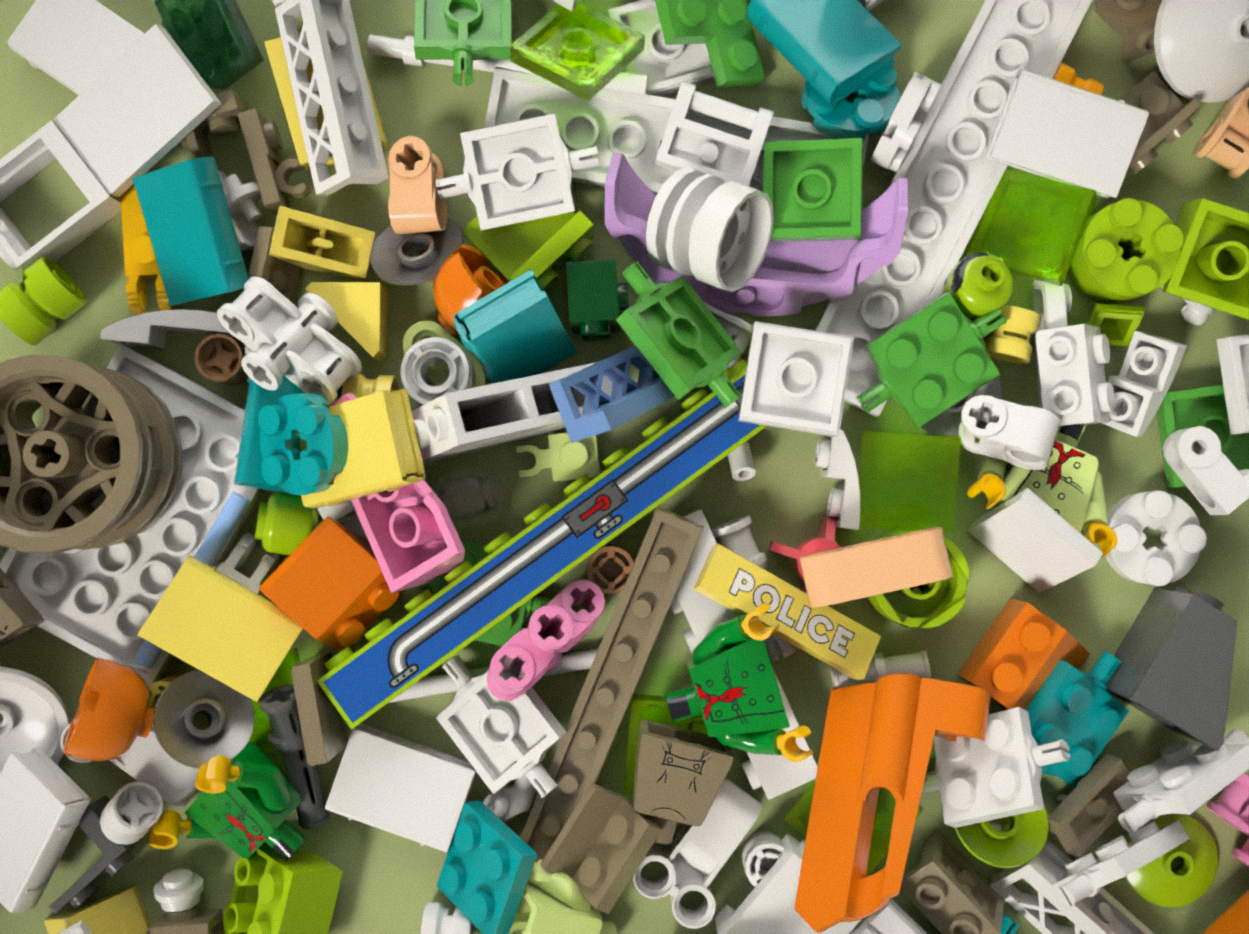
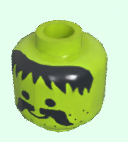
M975 253L960 260L951 270L944 282L942 294L950 292L963 315L973 322L980 316L1005 306L1013 293L1014 281L1010 270L1003 261L990 254Z

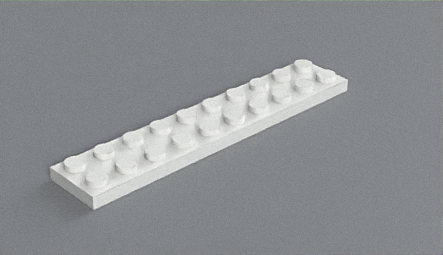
M984 0L906 156L888 186L889 188L897 178L908 179V214L900 253L887 268L884 264L869 278L853 287L851 295L832 304L829 301L814 330L854 337L845 402L863 410L862 404L857 401L856 396L861 395L880 382L876 366L863 346L942 295L946 278L961 258L1007 168V165L986 159L985 155L1016 73L1020 69H1024L1042 76L1049 75L1052 79L1092 0ZM887 400L879 406H877L876 408H874L873 410H871L868 414L874 417H878L881 414Z

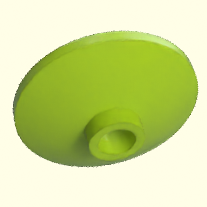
M1044 806L1042 810L1000 818V831L995 830L988 821L957 827L955 830L965 848L979 860L995 867L1013 868L1028 863L1041 852L1048 837L1049 821L1047 820L1048 815Z
M1173 813L1160 815L1157 819H1151L1147 823L1155 820L1160 829L1179 820L1190 839L1125 877L1136 893L1150 903L1162 907H1181L1198 900L1212 885L1218 869L1217 847L1209 831L1191 816ZM1127 835L1125 840L1127 841V843L1131 842V839ZM1182 856L1183 861L1180 868L1172 871V860Z

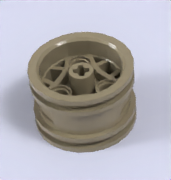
M27 355L0 363V545L22 552L40 553L64 552L73 549H99L121 544L145 532L162 516L175 495L181 476L182 445L177 424L167 405L150 387L131 375L58 355ZM91 392L99 399L94 415L81 407ZM43 406L45 417L43 422L36 427L32 416ZM119 438L120 461L115 463L110 455V447ZM45 490L50 492L53 499L52 508L48 513L43 511L40 504L41 495ZM104 492L106 499L95 510L90 504Z

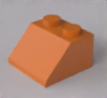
M329 516L315 528L259 587L267 598L311 636L339 651H343L358 642L364 635L365 630L385 610L394 605L399 595L404 591L391 593L369 541Z
M1010 598L956 675L972 686L990 691L991 700L1005 710L1016 707L1025 710L1060 659L1080 670L1090 653L1067 630L1031 604Z

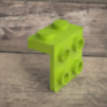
M581 211L577 214L571 212L488 230H480L478 216H476L465 227L467 238L509 282L532 270L543 291H546L554 284L559 277L556 272L568 260L576 262L592 247L594 242L591 239L595 236L594 224Z

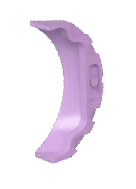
M613 152L605 180V226L614 241L616 239L619 240L627 252L640 263L655 284L670 283L683 274L654 264L648 255L646 245L647 222L656 195L637 176L624 154ZM897 178L879 198L862 210V240L770 242L765 257L755 275L743 288L734 292L696 280L694 275L683 276L703 302L728 314L744 312L755 317L784 316L801 313L802 307L827 299L831 301V304L851 295L853 287L869 278L884 264L887 268L900 253L908 214V179Z

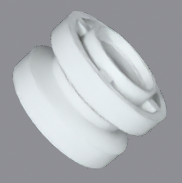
M426 338L415 343L406 352L401 363L400 375L404 388L407 389V393L414 400L424 405L445 393L470 389L473 385L474 370L471 360L460 347L444 338ZM437 361L446 362L450 370L447 381L440 386H430L426 379L428 367Z

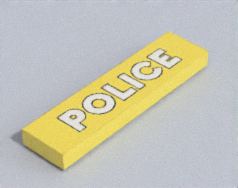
M720 544L712 546L693 588L740 616L749 614L760 604H769L771 608L764 614L759 615V620L767 627L779 624V629L773 633L774 635L856 681L865 679L880 641V635L829 606L810 607L808 594Z

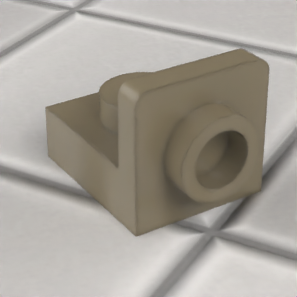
M231 90L215 94L222 104L180 141L185 150H189L198 158L213 157L207 133L225 135L239 129L238 125L240 122L237 113L247 111L249 108L247 102L235 91Z

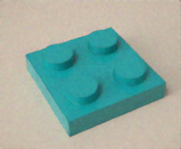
M481 801L465 802L436 886L482 934H509L537 853Z

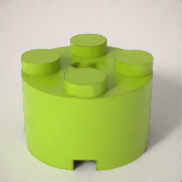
M1124 198L1114 202L1083 220L1068 238L1065 247V260L1068 261L1071 273L1069 275L1070 280L1082 295L1101 304L1123 303L1151 293L1163 286L1173 275L1180 254V248L1183 244V234L1181 229L1174 225L1163 210L1149 202L1132 198Z
M898 530L891 532L883 536L882 538L913 532L917 530ZM944 537L953 577L919 585L917 588L910 587L866 598L879 614L906 627L934 628L948 622L963 607L969 581V567L960 549L952 541Z

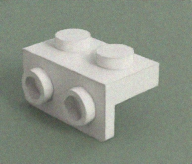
M1079 324L1037 331L1035 336L1043 409L1052 412L1059 418V426L1110 422L1109 412L1114 411L1115 395L1112 384L1110 382L1106 383L1104 363H1109L1110 346L1107 336L1101 334L1100 327Z

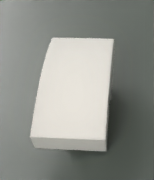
M1134 331L1119 376L1109 377L1108 382L1112 384L1115 395L1114 411L1109 412L1110 422L1102 424L1132 436L1141 437L1166 396L1187 345L1145 331Z
M840 430L838 437L826 436L825 439H818L814 465L821 467L820 478L838 480V488H831L829 492L827 516L836 517V527L859 530L860 488L858 473L850 444L844 431Z

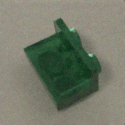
M236 0L154 1L162 18V26L209 88L225 90L264 61Z

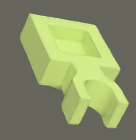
M568 433L548 435L549 449L544 450L538 449L533 445L516 446L517 454L531 452L536 457L534 468L531 470H520V478L536 476L542 470L552 468L553 482L577 480L584 474H587L589 478H596L600 475L596 435L571 443Z

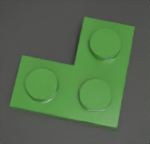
M655 0L666 45L706 43L717 89L755 87L765 80L753 26L747 19L748 6L746 0Z

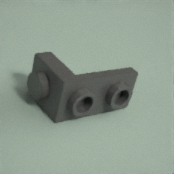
M106 795L89 804L79 821L80 828L105 856L49 906L54 914L69 904L78 909L100 889L95 881L107 871L113 877L135 857L130 849L140 840L128 845L116 844L109 840L102 832L100 825L101 813L110 801ZM122 816V818H123L125 821H127V822L130 823L129 820H127L124 816Z

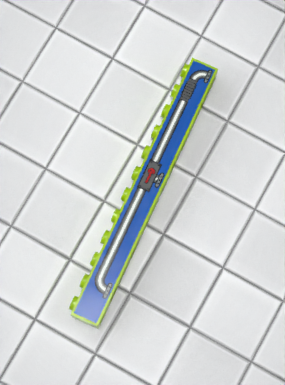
M744 359L724 372L740 394L743 393L747 363ZM702 388L681 404L686 411L671 423L664 416L643 431L642 435L646 441L633 451H630L624 445L602 462L607 469L596 478L591 480L587 474H584L563 490L568 497L553 509L546 502L526 516L523 520L528 527L512 538L508 531L490 542L484 547L489 556L475 566H472L467 560L444 576L449 585L434 596L427 589L404 606L409 613L394 625L387 618L368 631L364 636L369 643L360 650L353 653L347 647L327 661L324 665L329 672L317 680L318 684L352 730L767 426L738 421L742 396L725 409L714 392L709 394L705 388Z

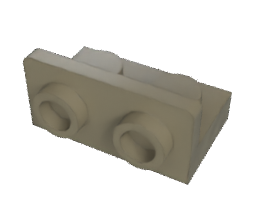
M1154 70L1121 98L1126 104L1149 112L1128 169L1133 174H1136L1158 156L1152 148L1164 138L1170 144L1185 133L1193 125L1188 117L1201 107V104L1196 99L1184 105Z
M940 830L925 839L920 864L903 876L900 890L941 934H1000L1004 899L990 887L985 878Z

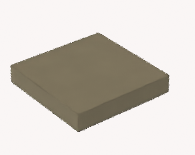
M331 652L314 655L292 666L291 669L307 764L310 766L328 763L347 746L343 717L317 682L318 679L329 672L324 664L332 658Z

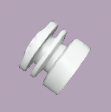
M690 167L677 170L664 182L654 199L646 230L648 255L656 265L674 270L683 275H694L696 280L734 292L743 288L749 282L765 257L774 223L773 204L768 194L733 181L725 183L722 178Z

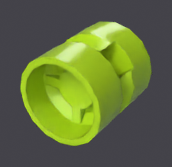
M41 255L21 272L24 281L21 283L10 281L0 289V320L15 335L32 346L40 343L57 329L55 319L68 320L88 303L86 295L73 278L55 261L45 255Z

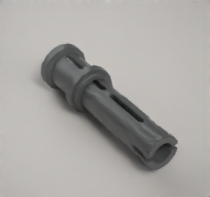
M294 685L278 686L265 692L259 698L258 703L261 711L266 713L272 730L268 737L270 745L275 751L281 753L288 782L301 796V803L296 807L299 826L303 829H314L322 826L329 820V811L325 810L326 804L316 767L307 764Z

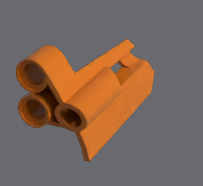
M905 673L886 675L873 683L830 690L794 910L813 930L821 933L840 922H853L866 918L882 909L890 901V898L899 895L934 735L956 742V737L976 738L985 742L991 699L990 691L976 686L921 678L914 674ZM883 787L892 793L896 801L886 866L883 869L866 877L879 789Z

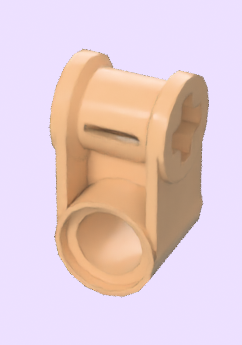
M1249 86L1225 103L1215 121L1202 135L1193 151L1194 156L1198 158L1206 156L1227 169V176L1233 180L1239 178L1249 168V110L1247 107Z
M414 136L401 138L394 143L389 153L390 195L388 211L393 231L397 235L445 230L448 216L445 198L441 200L437 191L444 189V187H436V179L444 178L443 163L437 155L431 152V149L424 140Z

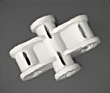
M251 277L244 284L245 291L232 304L225 303L217 310V317L222 326L232 336L254 351L247 353L241 359L243 370L256 384L272 391L278 389L282 384V376L284 375L304 393L322 396L329 402L323 403V405H331L337 399V390L348 378L356 377L362 370V364L358 356L348 346L341 343L328 332L338 324L336 312L326 300L313 293L304 294L298 300L297 308L271 283L260 277Z

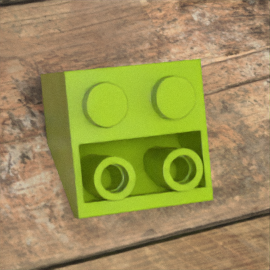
M264 842L249 858H242L240 856L236 862L234 870L235 881L230 902L223 914L224 926L222 932L224 934H328L343 871L320 855L302 850H296L285 861Z

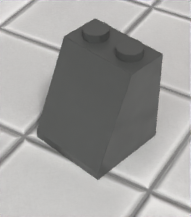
M1178 586L1173 591L1154 588L1114 654L1122 664L1118 666L1107 682V689L1111 694L1173 732L1219 751L1224 741L1237 621L1221 611L1224 604L1220 600L1203 591L1196 589L1194 593H1191Z

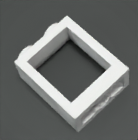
M53 121L48 122L0 159V202L57 159L90 203L33 247L30 246L0 207V257L15 270L18 268L24 270L41 255H45L55 262L121 212L120 197L109 195L58 125Z

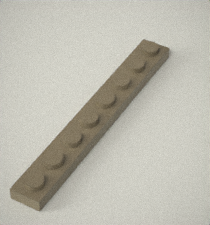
M661 507L655 511L565 728L567 734L561 738L547 771L558 786L544 798H541L538 793L520 836L537 853L536 863L540 859L543 860L589 786L597 783L704 529V526Z

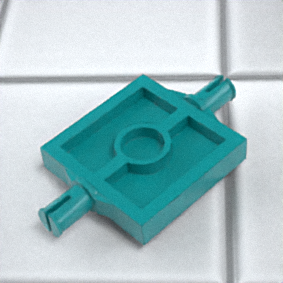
M1106 651L1102 652L1103 654L1089 674L1077 670L1074 666L1060 659L1025 709L1029 714L1032 736L1038 746L1063 739L1070 750L1066 751L1070 754L1069 761L1043 766L1042 776L1044 773L1058 776L1074 788L1077 787L1076 784L1090 770L1092 764L1130 711L1113 698L1107 689V682L1122 662Z

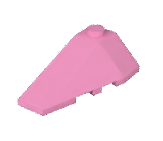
M352 393L344 394L328 407L356 399V397ZM424 479L419 483L403 486L397 491H383L351 499L391 593L430 583L463 563L465 549L443 502Z

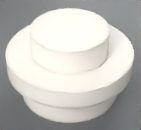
M189 869L170 871L154 886V898L160 902L161 909L166 912H181L191 909L201 900L200 894L204 890V880L201 875L192 873Z

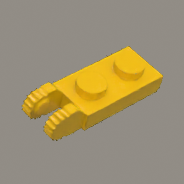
M133 184L120 196L125 277H128L126 282L127 304L130 313L144 314L147 311L146 278H157L155 282L156 299L160 311L174 310L176 305L170 306L135 185Z

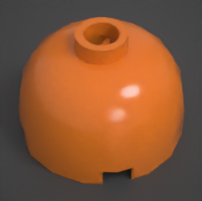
M462 244L444 261L438 269L440 272L433 282L434 302L440 312L437 315L438 320L453 335L459 334L454 323V315L509 283L501 273H499L498 277L486 266L490 261L480 250Z
M98 657L93 663L78 701L80 704L75 718H72L63 754L82 760L101 762L116 759L127 752L137 736L147 738L154 722V708L148 707L149 689L144 679L130 667Z

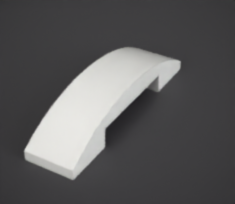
M182 309L149 312L126 318L102 329L100 339L118 345L121 343L127 346L165 349L167 331L234 336L222 326L217 313ZM245 345V354L254 352Z

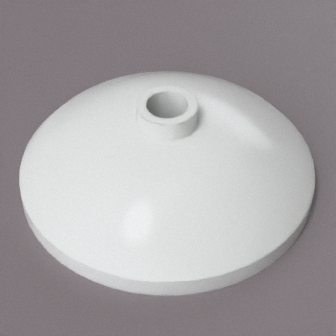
M1162 0L1155 22L1154 48L1159 69L1166 82L1174 91L1187 99H1196L1198 102L1209 103L1231 99L1238 92L1249 86V0Z
M0 667V774L11 752L17 751L19 754L31 752L33 748L37 747L57 765L64 755L60 745L61 735L69 725L68 712L62 699L52 687L40 678L21 670Z

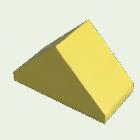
M280 206L269 255L309 271L366 279L375 232Z
M311 282L305 288L309 293L320 296L332 306L337 314L338 323L374 359L382 362L388 356L389 290L380 282Z
M137 885L85 903L78 909L72 908L44 920L48 934H57L81 920L93 934H146L151 927Z

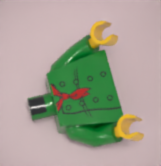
M763 603L747 615L715 625L693 650V661L687 664L693 686L667 693L665 697L673 723L702 715L708 737H716L722 745L753 754L783 755L789 761L799 762L811 756L814 751L801 750L796 744V737H806L811 734V730L807 726L796 727L787 733L782 730L790 727L764 641L778 630L780 625L775 624L773 627H767L760 622L759 615L764 614L771 608L769 604Z
M251 741L232 760L224 755H218L210 759L208 763L202 764L199 767L195 783L196 788L202 791V793L184 812L187 819H182L181 815L176 811H163L159 820L151 829L149 843L152 847L158 849H169L176 846L179 834H186L187 839L214 838L221 841L242 858H249L266 842L287 861L307 839L286 820L301 803V796L284 777L281 769L273 765L260 748Z

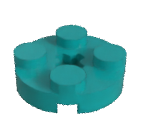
M891 68L854 91L853 93L859 98H855L853 103L847 102L843 98L837 103L830 105L806 80L801 98L804 111L807 107L809 113L814 117L812 124L818 131L833 139L862 138L864 141L867 134H873L878 130L879 135L886 130L899 102L896 70Z
M313 393L288 394L280 397L274 404L266 405L260 410L258 424L260 427V451L263 460L261 474L269 485H279L284 491L293 495H308L328 490L333 485L328 483L332 481L334 474L342 473L348 455L346 429L340 416L331 415L328 408L323 405V403L329 402L322 396ZM300 439L306 440L307 450L301 451Z

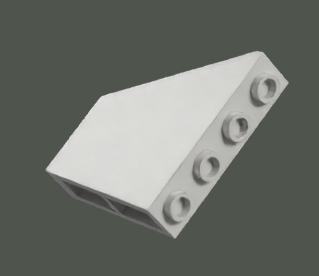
M594 363L445 393L413 410L412 415L423 466L564 429L565 425L548 384ZM603 375L601 390L611 397L612 381ZM571 386L570 389L582 415L585 395Z

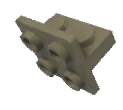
M591 784L543 858L541 867L550 874L566 873L577 882L580 892L596 910L609 914L662 829L649 815L638 813L633 809V799L597 784Z

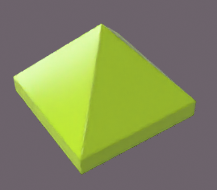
M1095 304L1088 325L1100 327L1101 334L1107 336L1109 345L1129 347L1134 331H1137L1145 310L1144 307Z

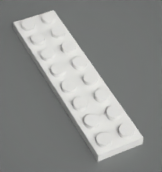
M495 68L484 128L555 113L561 139L569 152L597 145L599 153L596 156L581 158L580 161L599 157L601 167L597 166L573 171L572 182L605 187V180L613 152L624 154L637 176L656 196L664 182L676 172L655 165V159L676 99ZM689 110L686 119L747 140L750 139L752 130ZM772 116L764 142L825 140L833 138L818 131L812 123ZM869 134L865 136L863 141V167ZM764 143L749 187L762 192Z

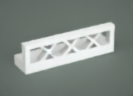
M285 1L275 9L316 195L328 196L349 184L377 185L389 179L350 1ZM301 12L303 26L299 37L294 16ZM311 58L314 72L309 83L306 70ZM320 105L322 106L324 114V121L321 130L319 129L317 121V114ZM330 152L333 154L337 174L331 177L327 167Z
M1049 839L1046 840L1041 852L1028 863L1018 867L1006 868L992 876L990 887L1042 934H1154L1102 887H1100L1099 893L1095 896H1087L1071 907L1065 906L1059 900L1052 884L1069 875L1065 865L1071 863L1072 860ZM1023 878L1038 891V896L1022 893L1012 884ZM1048 913L1066 916L1075 924V928L1056 924L1048 917Z

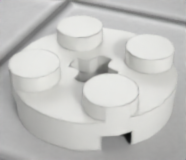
M917 72L914 73L890 118L884 136L882 135L870 160L871 162L886 169L898 171L942 84Z
M1163 491L1129 494L1116 502L1107 513L1108 526L1116 533L1118 542L1114 549L1106 556V559L1119 575L1129 581L1153 586H1163L1184 577L1193 568L1199 558L1200 551L1206 545V533L1200 527L1197 515L1184 500L1173 494ZM1146 527L1151 530H1160L1161 543L1158 548L1151 546L1146 549L1143 546L1146 540L1143 530Z

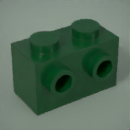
M616 259L566 262L569 323L573 335L581 334L582 341L588 342L610 340V332H620V325L616 319L629 308L627 283H617Z

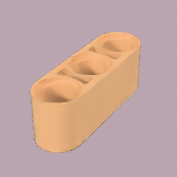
M942 527L917 530L809 554L799 558L810 607L838 604L953 577Z

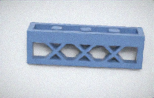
M636 345L548 384L571 443L611 431L675 397ZM630 363L639 369L638 383L628 377ZM603 375L613 382L611 397L601 390ZM571 386L585 395L582 415L570 389Z

